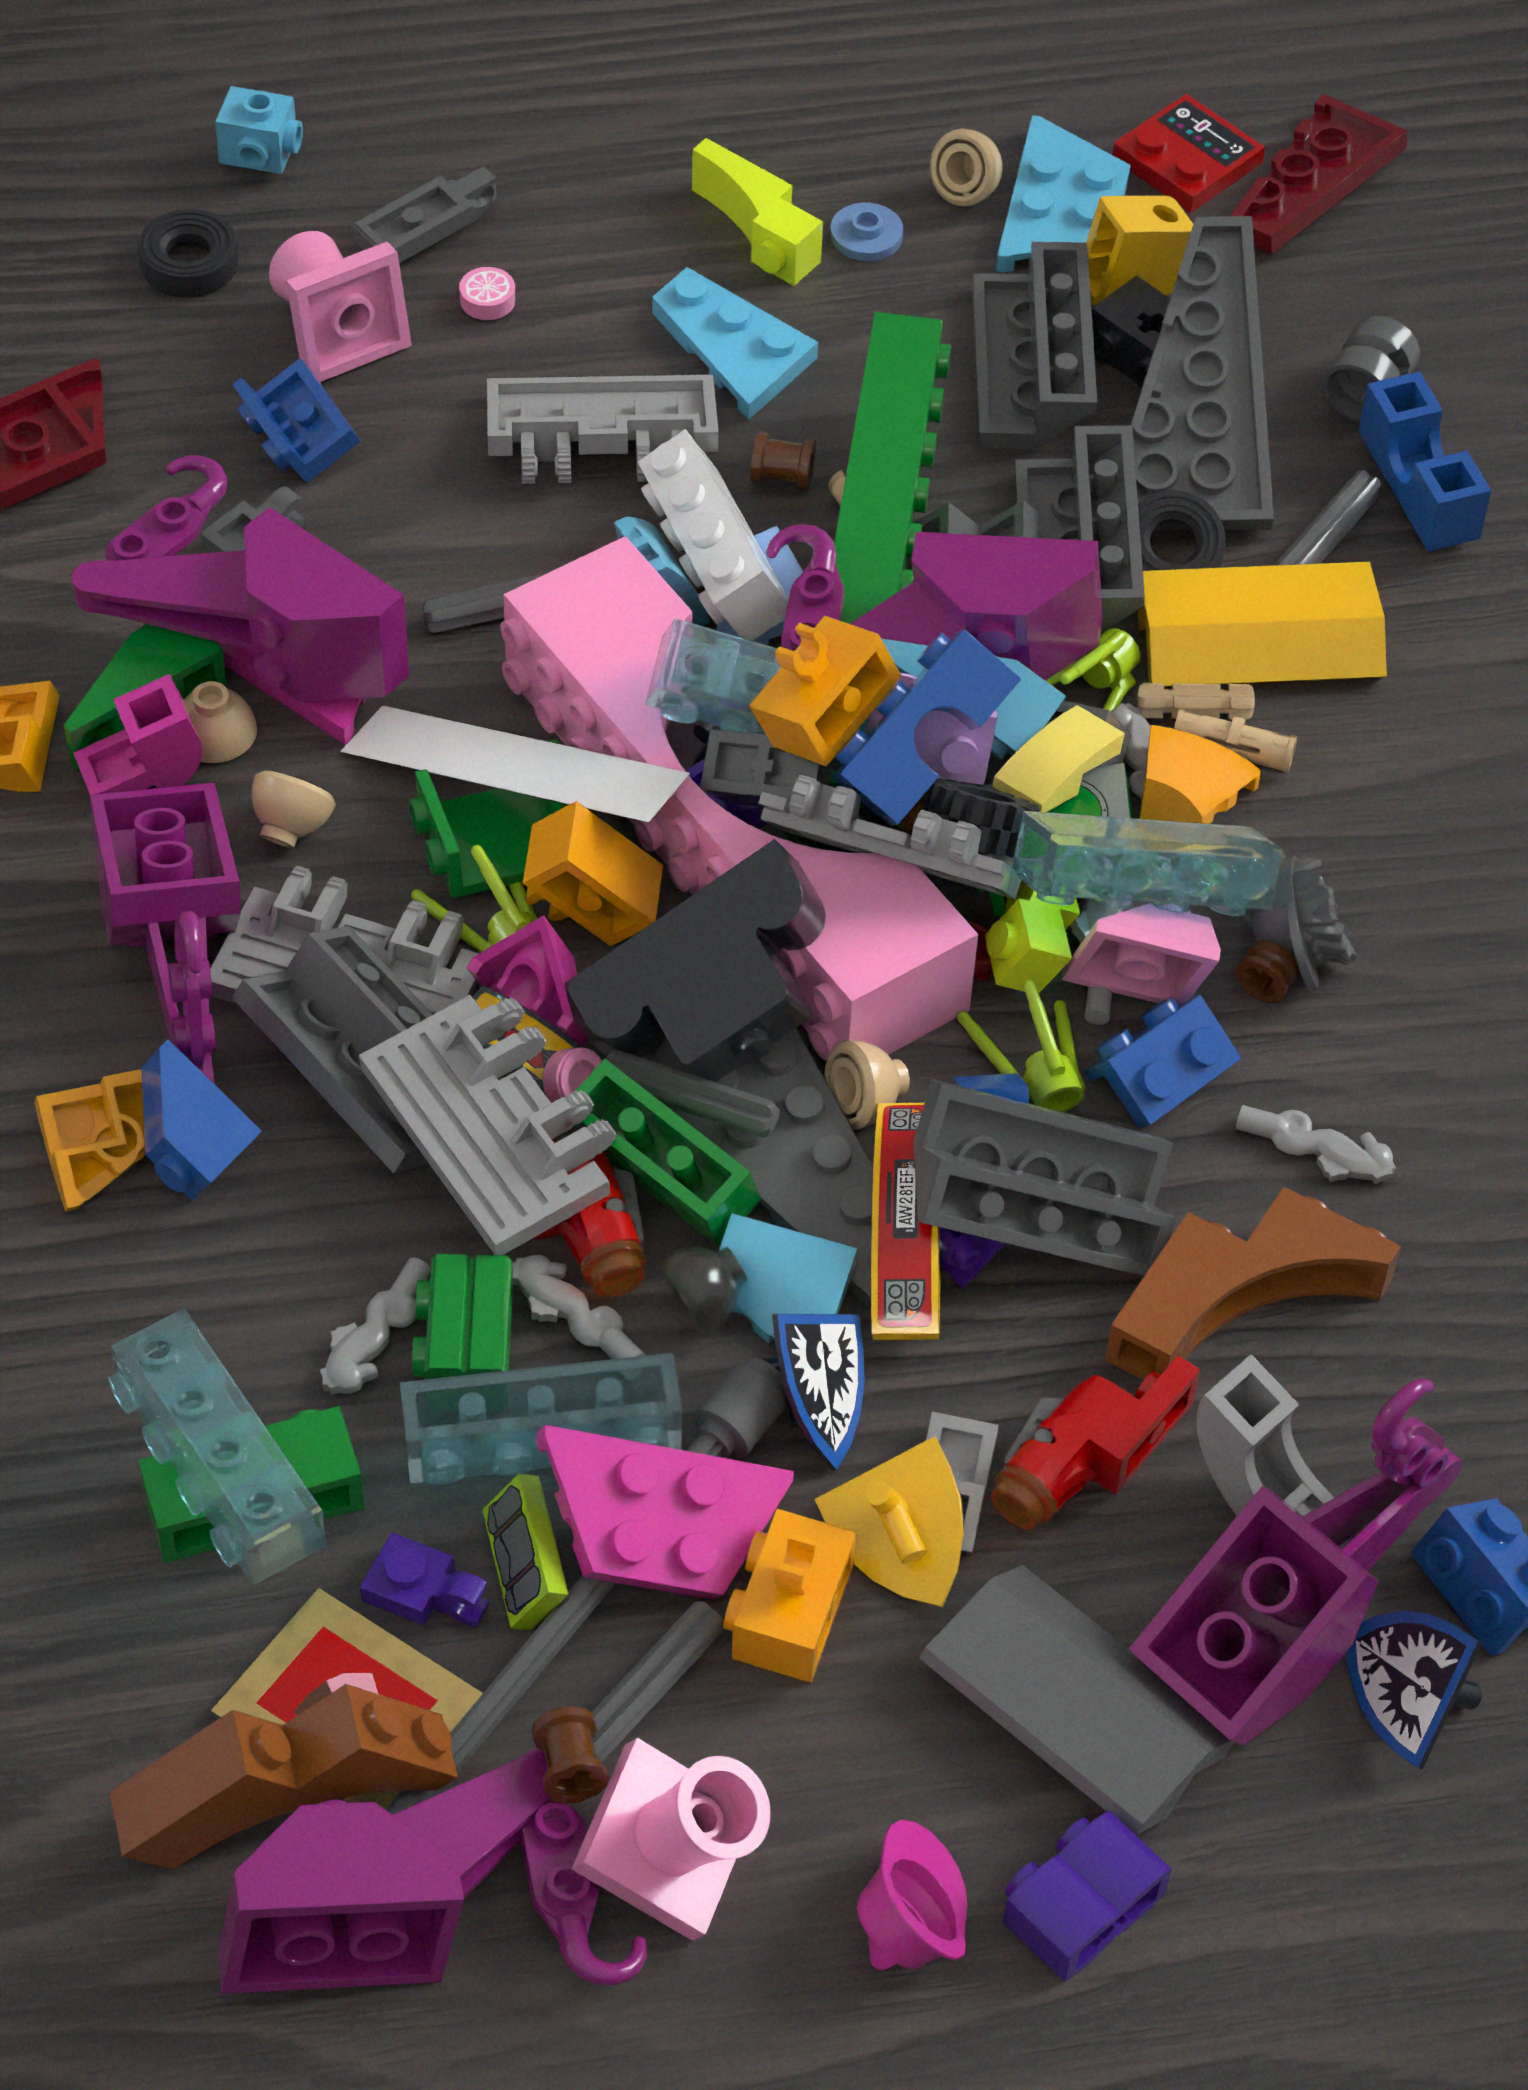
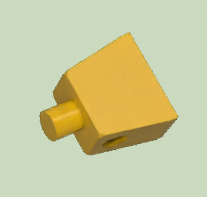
M1103 196L1099 198L1086 240L1090 296L1093 306L1135 276L1140 277L1165 295L1173 293L1193 227V223L1175 199L1169 196Z

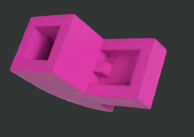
M170 674L113 699L125 729L74 752L89 794L93 795L144 790L154 785L156 788L183 786L194 775L201 762L202 745L182 696Z

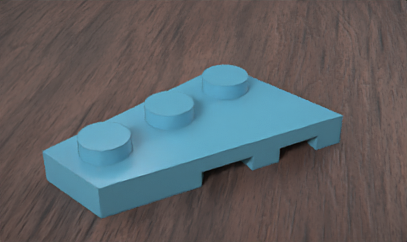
M688 267L652 297V314L688 354L698 355L709 368V375H713L714 383L720 389L726 387L738 400L737 408L748 420L818 357L817 341Z

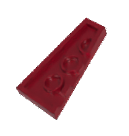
M1321 94L1314 104V114L1309 120L1302 119L1294 130L1293 142L1287 150L1280 149L1271 160V171L1266 177H1259L1230 216H1252L1254 246L1273 254L1407 149V130L1325 94Z

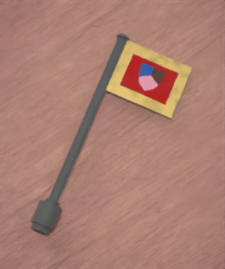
M749 1358L744 1365L733 1366L694 1412L693 1420L698 1429L696 1431L697 1439L687 1451L728 1458L729 1456L745 1458L786 1408L785 1399L787 1394L782 1383L781 1373L771 1364L759 1358ZM582 1575L569 1590L568 1596L553 1609L484 1693L318 1588L214 1706L211 1713L213 1718L218 1720L231 1710H235L284 1725L344 1684H349L442 1714L444 1723L451 1734V1751L458 1773L616 1583L585 1578ZM447 1785L438 1791H390L337 1800L348 1803L375 1802L393 1815L442 1793Z

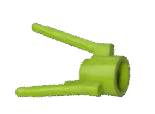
M1108 629L1100 635L1097 647L1047 679L1046 682L1052 686L1059 681L1066 685L1082 675L1085 681L1095 688L1110 687L1112 691L1103 709L1111 712L1120 705L1124 695L1136 684L1130 672L1140 662L1139 646L1128 633L1120 629Z
M475 845L471 849V854L502 908L488 922L487 929L490 932L488 941L463 923L461 939L481 953L535 921L537 916L532 905L525 902L527 893L523 883L516 882L508 885L516 902L515 904L483 848ZM419 889L412 891V899L425 903V906L428 907L427 912L441 922L446 913H448V910L434 899H431Z
M1028 980L1024 983V990L1043 1050L1034 1053L1026 1060V1071L1022 1080L1028 1085L1029 1104L1034 1103L1036 1106L1066 1112L1078 1105L1083 1099L1084 1091L1086 1090L1078 1069L1067 1007L1063 1000H1057L1054 1003L1060 1050H1058L1037 986L1034 981ZM960 1011L957 1014V1020L999 1073H1017L1020 1076L966 1011Z

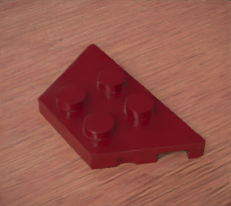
M96 357L0 398V507H9L107 463L101 364Z

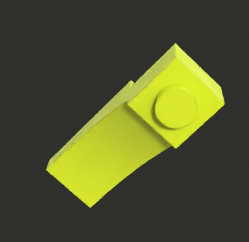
M707 138L693 149L692 191L718 207L743 231L751 243L752 263L793 286L821 263L823 221L792 205L793 185Z
M1069 870L1022 877L1016 899L1007 897L1005 914L985 934L986 948L990 956L996 985L1025 992L1024 983L1032 980L1035 982L1040 993L1072 959L1065 930L1080 915Z

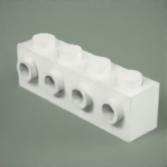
M684 429L639 460L638 464L649 482L641 490L649 504L660 517L666 514L667 518L660 523V526L678 552L685 550L686 554L679 558V562L697 588L704 585L706 590L701 592L698 598L713 621L718 625L727 620L745 644L748 645L785 620L788 596L720 473L688 431Z

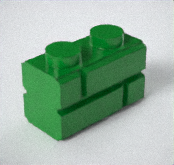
M436 1254L432 1257L430 1280L417 1281L416 1319L428 1321L427 1336H414L412 1375L413 1377H425L426 1400H429L431 1403L462 1404L464 1401H469L471 1404L502 1405L504 1402H507L513 1299L512 1259H509L507 1255H476L475 1258H469L467 1254Z

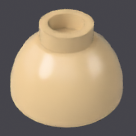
M971 129L950 131L937 142L933 149L930 160L932 182L938 193L951 204L971 206L982 202L992 194L1000 182L1002 175L1000 152L990 138L978 131Z
M208 681L198 685L183 700L202 745L201 762L220 763L235 759L245 753L253 744L257 735L255 716L245 699L236 692L226 688V686L219 682Z
M262 771L254 775L251 800L254 812L263 825L259 836L274 844L294 848L298 838L309 835L323 826L336 806L330 793L306 781L273 771Z
M844 1040L836 1044L828 1057L824 1073V1080L853 1130L875 1124L878 1103H896L898 1097H903L907 1094L910 1083L907 1067L901 1060H892L882 1049L871 1043L859 1040Z

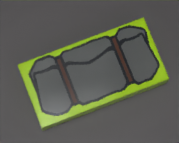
M519 1473L482 1511L510 1628L531 1631L568 1596V1590L539 1476Z

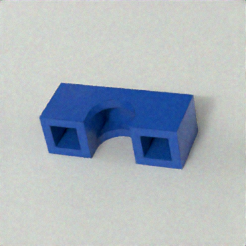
M1419 371L1367 384L1358 433L1426 550L1432 551L1481 538L1491 489L1468 451L1444 455L1440 439L1443 409Z
M965 629L954 633L950 639L941 632L917 659V662L924 667V670L908 687L900 680L879 703L876 710L884 717L868 735L859 728L835 756L843 765L833 777L845 788L852 789L861 795V802L889 826L899 824L939 777L934 770L922 761L915 748L914 734L921 718L929 711H944L956 717L970 730L980 728L1021 680L1017 674Z

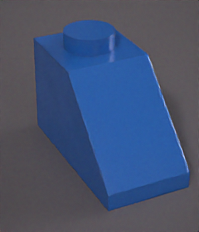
M167 1039L141 1067L145 1155L155 1164V1171L163 1183L176 1192H184L193 1201L262 1131Z

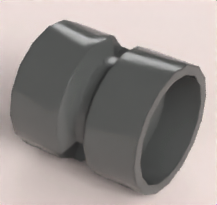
M1370 316L1361 319L1323 376L1322 390L1324 397L1331 407L1342 416L1360 422L1367 384L1411 374L1418 364L1420 357L1417 339L1407 327L1389 317Z

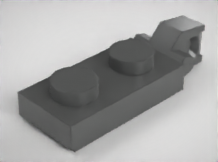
M484 166L457 181L454 179L447 181L440 175L355 222L352 226L354 241L364 250L388 242L398 252L399 263L471 224L483 215L484 211L498 202L497 178Z

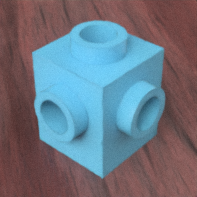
M231 86L215 121L218 157L221 164L282 174L290 154H297L301 146L303 124L295 119L294 97Z

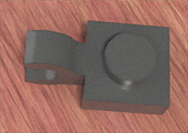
M286 486L277 489L257 509H254L243 500L200 533L203 548L209 553L245 550L244 527L268 507L299 527H302L305 523L304 517L293 510L302 503V500Z

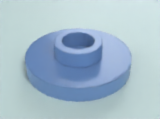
M856 203L844 207L835 214L831 221L830 238L833 246L841 254L859 261H877L891 256L899 249L903 240V224L899 216L885 206L875 203Z

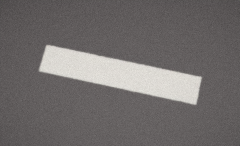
M381 706L340 751L417 770L427 769L431 773L561 803L571 804L577 801L588 809L644 822H650L690 774L688 772L387 706Z

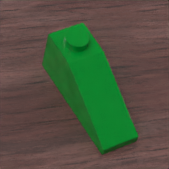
M144 624L141 628L131 632L64 724L69 762L76 772L80 770L74 752L125 729L113 699L170 674L183 700L198 685L204 682H219L227 688L222 647L213 640L149 624Z

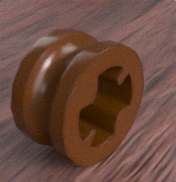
M1261 940L1256 941L1248 949L1247 956L1236 966L1235 975L1241 987L1252 997L1260 1001L1274 1003L1284 998L1288 992V987L1298 978L1300 970L1294 956L1283 946L1275 942Z

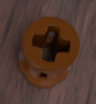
M759 431L752 454L750 480L760 483L763 478L793 482L797 483L798 489L808 491L815 464L816 440L806 439L802 444L772 439L768 432Z
M563 1706L550 1710L541 1715L532 1727L533 1741L536 1748L544 1752L547 1771L543 1778L544 1789L554 1802L563 1804L580 1803L600 1794L608 1784L607 1768L596 1757L592 1739L597 1731L594 1716L590 1711L582 1707Z

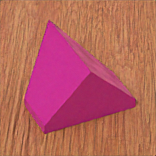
M544 915L476 955L467 965L466 969L484 990L501 1000L505 998L510 999L511 997L513 1000L516 999L525 1014L534 1018L578 1048H583L589 1040L586 1023L564 984L577 975L575 958Z

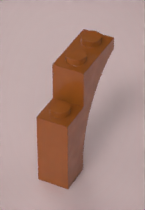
M1286 1187L1281 1189L1247 1242L1235 1236L1222 1224L1207 1222L1188 1212L1111 1324L1105 1360L1144 1380L1152 1371L1162 1374L1177 1355L1186 1360L1207 1337L1223 1325L1264 1305L1311 1295L1358 1296L1380 1301L1392 1282L1401 1246L1388 1240L1384 1234L1375 1228L1361 1226L1329 1210L1321 1201L1313 1197L1302 1196Z
M344 1684L284 1725L231 1710L109 1792L122 1857L174 1870L214 1844L261 1822L295 1811L300 1805H316L328 1800L390 1791H438L458 1778L451 1751L452 1738L450 1731L444 1723L442 1714L349 1684Z

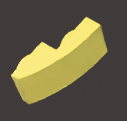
M1076 705L1051 721L1030 738L994 776L992 787L1002 793L1014 795L1015 798H1023L1030 801V803L1038 805L1040 808L1039 815H1042L1078 795L1084 773L1120 754L1125 733Z

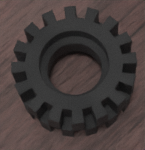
M937 778L928 789L923 810L935 813L942 819L955 823L959 821L974 824L982 830L979 852L985 853L986 851L997 856L1004 857L1006 855L1012 858H1027L1040 811L1038 805L1030 803V801L1023 798H1015L1014 795L996 792L995 789L987 787H977L971 783H959L955 780H943Z

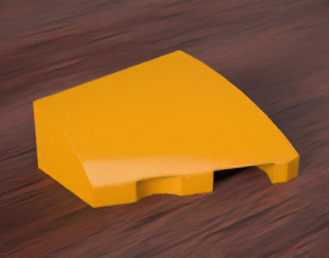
M51 681L0 687V789L17 792L41 791L60 694Z
M1151 725L1147 745L1139 822L1201 830L1213 821L1214 814L1226 812L1236 805L1238 790L1242 787L1252 791L1258 789L1261 770L1239 754L1213 741L1180 730Z
M142 1069L103 1076L100 1084L36 1096L34 1104L43 1140L66 1212L80 1208L85 1202L145 1156Z

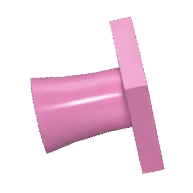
M306 231L292 236L278 248L269 268L270 284L278 296L290 302L299 358L301 357L310 367L320 382L412 346L398 252L388 242L343 258L331 237L318 231Z
M636 1738L624 1745L572 1870L693 1941L706 1934L736 1858L753 1852L764 1840L770 1824L768 1795L757 1775L749 1767L736 1759L725 1756H711L696 1762L688 1769L639 1738Z

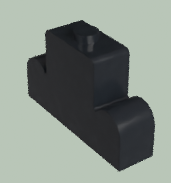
M773 839L564 984L590 1030L615 1050L644 1057L653 1053L662 1044L666 1036L682 1064L699 1077L717 1082L740 1065L755 1062L765 1056L771 1050L774 1042L810 1017L811 1009L781 959L779 952L783 948L787 950H800L811 945L820 936L825 926L826 912L820 897L798 860Z

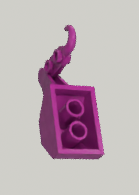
M189 455L177 458L168 464L165 469L169 475L187 470L199 471L207 478L204 485L195 492L183 497H171L162 500L108 543L105 550L106 560L82 563L72 573L75 602L82 610L121 617L253 650L254 669L259 678L270 688H279L299 702L386 697L409 677L404 595L272 508L268 507L244 527L245 550L176 555L199 536L211 509L219 503L226 493L228 479L223 467L215 460L205 456Z
M806 524L789 526L779 531L770 540L766 550L767 557L773 559L783 546L792 542H804L813 548L811 562L800 577L794 581L790 589L781 645L783 648L795 651L801 644V638L795 630L799 623L815 628L824 616L841 621L845 602L843 583L835 564L837 557L835 543L827 532L816 526ZM916 532L911 560L914 582L851 623V625L879 634L882 639L929 646L941 632L950 639L954 633L965 629L996 657L1017 660L1046 681L1099 645L1103 612L1098 541Z
M215 783L90 795L92 831L102 912L109 946L122 944L129 946L145 945L169 1041L215 1085L211 1052L216 1051L213 1018L212 1014L209 1013V999L213 998L210 965L207 959V939L217 934L236 932L241 915L239 878ZM175 939V955L179 963H169L167 965L162 940ZM176 1002L183 1003L182 1017H179Z
M1420 1378L1409 1382L1387 1401L1376 1416L1371 1428V1449L1376 1453L1374 1465L1380 1472L1304 1516L1298 1513L1274 1491L1262 1485L1130 1646L1129 1650L1230 1741L1244 1746L1311 1696L1354 1642L1379 1582L1368 1572L1370 1568L1417 1516L1450 1487L1462 1470L1463 1460L1445 1446V1439L1416 1417L1408 1418L1405 1421L1402 1420L1407 1411L1421 1396L1433 1391L1434 1384L1431 1380ZM1367 1524H1369L1343 1549L1338 1547L1346 1540H1348L1350 1537H1352L1354 1534H1356L1363 1527H1365Z
M535 1748L501 1767L393 1815L375 1802L348 1803L342 1800H328L317 1805H300L234 1872L217 1960L222 1994L442 1982L464 1899L520 1842L533 1907L557 1938L560 1952L566 1965L577 1976L596 1985L614 1986L629 1981L641 1971L647 1958L646 1940L643 1937L634 1938L628 1958L617 1963L601 1961L591 1952L587 1934L598 1899V1886L596 1883L572 1870L587 1834L586 1824L582 1816L574 1808L567 1804L554 1802L551 1796L545 1792L543 1778L547 1771L544 1752Z

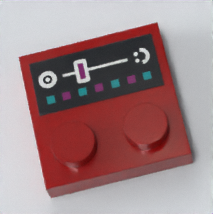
M1185 94L1115 141L1112 155L1129 164L1130 172L1163 195L1175 199L1182 208L1192 213L1263 164L1265 146L1188 94Z

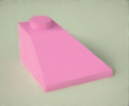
M1148 903L1098 919L1072 956V959L1065 966L1062 980L1088 987H1105L1113 993L1154 1003H1160L1173 996L1177 1004H1180L1193 996L1217 965L1221 949L1209 917L1192 914L1188 908L1179 904L1162 903L1156 905Z

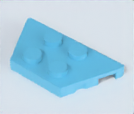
M1032 115L997 255L996 271L1003 273L1014 271L1015 261L1029 259L1032 241L1086 243L1099 198L1103 196H1125L1130 165L1048 120Z

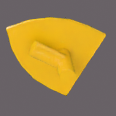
M936 1436L814 1500L825 1523L856 1532L854 1564L872 1581L903 1598L943 1608L958 1572L964 1527L962 1499L951 1466Z

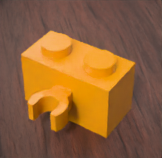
M824 616L815 628L802 623L795 627L797 634L801 638V644L795 651L780 646L777 648L775 657L781 668L750 703L749 707L773 747L827 766L902 675L879 634Z
M575 801L532 824L523 884L528 887L525 902L532 905L545 899L550 903L548 915L550 920L560 921L569 916L609 946H613L656 921L663 865L579 802Z
M776 1509L768 1533L757 1531L753 1537L745 1566L746 1571L752 1572L746 1591L736 1588L727 1607L723 1628L733 1631L732 1659L812 1683L853 1569L856 1532Z

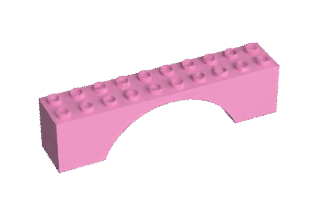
M626 536L503 594L504 621L500 625L501 634L505 641L506 661L502 663L503 676L509 688L516 695L523 694L531 703L541 726L548 733L555 732L563 743L569 747L686 772L669 745L665 731L680 701L691 689L692 610ZM690 776L683 781L650 822L628 818L633 824L636 836L642 846L649 852L655 851L667 865L669 874L678 889L682 892L689 891L692 895L773 839L798 860L823 903L826 912L825 926L820 936L811 945L800 950H787L783 948L780 950L779 955L811 1009L810 1017L801 1025L808 1032L813 1048L822 1059L828 1060L835 1045L844 1040H859L871 1043L889 1055L956 1019L960 1011H970L978 933L917 865L876 853H848L823 850L772 836L727 812L708 797Z

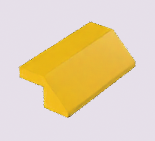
M1370 562L1143 571L1145 601L1144 606L1138 609L1137 613L1138 631L1146 630L1148 683H1164V687H1171L1172 683L1243 684L1387 677L1385 617Z

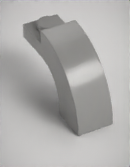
M1252 1354L1210 1389L1200 1401L1197 1411V1433L1200 1447L1217 1487L1236 1516H1238L1262 1485L1274 1491L1298 1513L1304 1516L1334 1497L1312 1474L1295 1445L1291 1431V1417L1299 1404ZM1363 1528L1338 1547L1343 1549Z

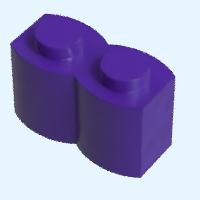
M1110 1811L1105 1812L1091 1823L1086 1818H1081L1075 1822L1056 1845V1850L1059 1852L1058 1855L1045 1862L1042 1866H1039L1036 1862H1030L1012 1878L1005 1889V1894L1008 1898L1002 1922L1064 1982L1083 1970L1116 1936L1126 1931L1148 1912L1166 1893L1172 1869Z

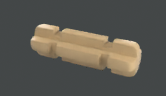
M1143 683L1139 685L1137 691V708L1142 710L1141 715L1145 719H1163V713H1171V719H1176L1179 709L1185 708L1187 711L1219 719L1220 714H1227L1228 720H1232L1234 716L1248 720L1253 716L1255 697L1253 687L1249 684H1228V690H1221L1220 684L1172 683L1171 689H1164V683Z

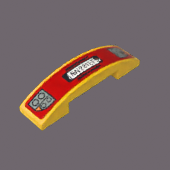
M878 1103L874 1146L871 1238V1318L873 1340H939L940 1227L920 1222L917 1212L913 1141L925 1103Z

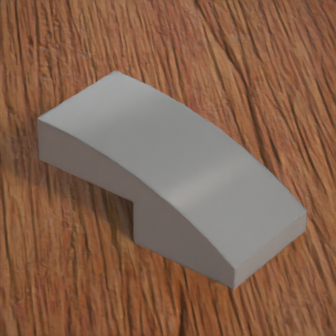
M932 1412L926 1440L936 1436L951 1466L962 1499L964 1537L961 1552L972 1554L999 1425Z

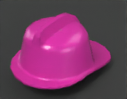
M901 1819L888 1827L883 1839L880 1867L861 1891L856 1905L859 1920L868 1935L871 1965L879 1971L888 1969L895 1964L912 1970L920 1968L940 1956L955 1961L965 1955L967 1894L959 1867L947 1848L931 1831L913 1821Z

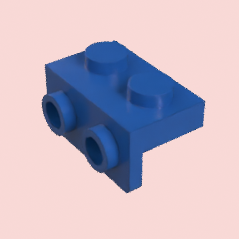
M301 357L257 392L242 377L233 383V386L244 401V403L237 407V410L257 435L265 431L269 437L268 440L261 444L266 453L282 472L291 466L306 483L361 441L313 371Z
M1201 995L1177 1004L1174 997L1171 996L1153 1006L1141 1015L1142 1020L1146 1024L1145 1027L1132 1036L1127 1029H1124L1095 1048L1100 1059L1083 1070L1090 1082L1105 1076L1139 1129L1157 1121L1242 1059Z
M1497 1498L1446 1508L1413 1548L1412 1556L1476 1638L1483 1642L1482 1645L1490 1655L1504 1653L1521 1632L1528 1628V1536L1522 1530L1518 1517L1510 1509L1503 1506Z

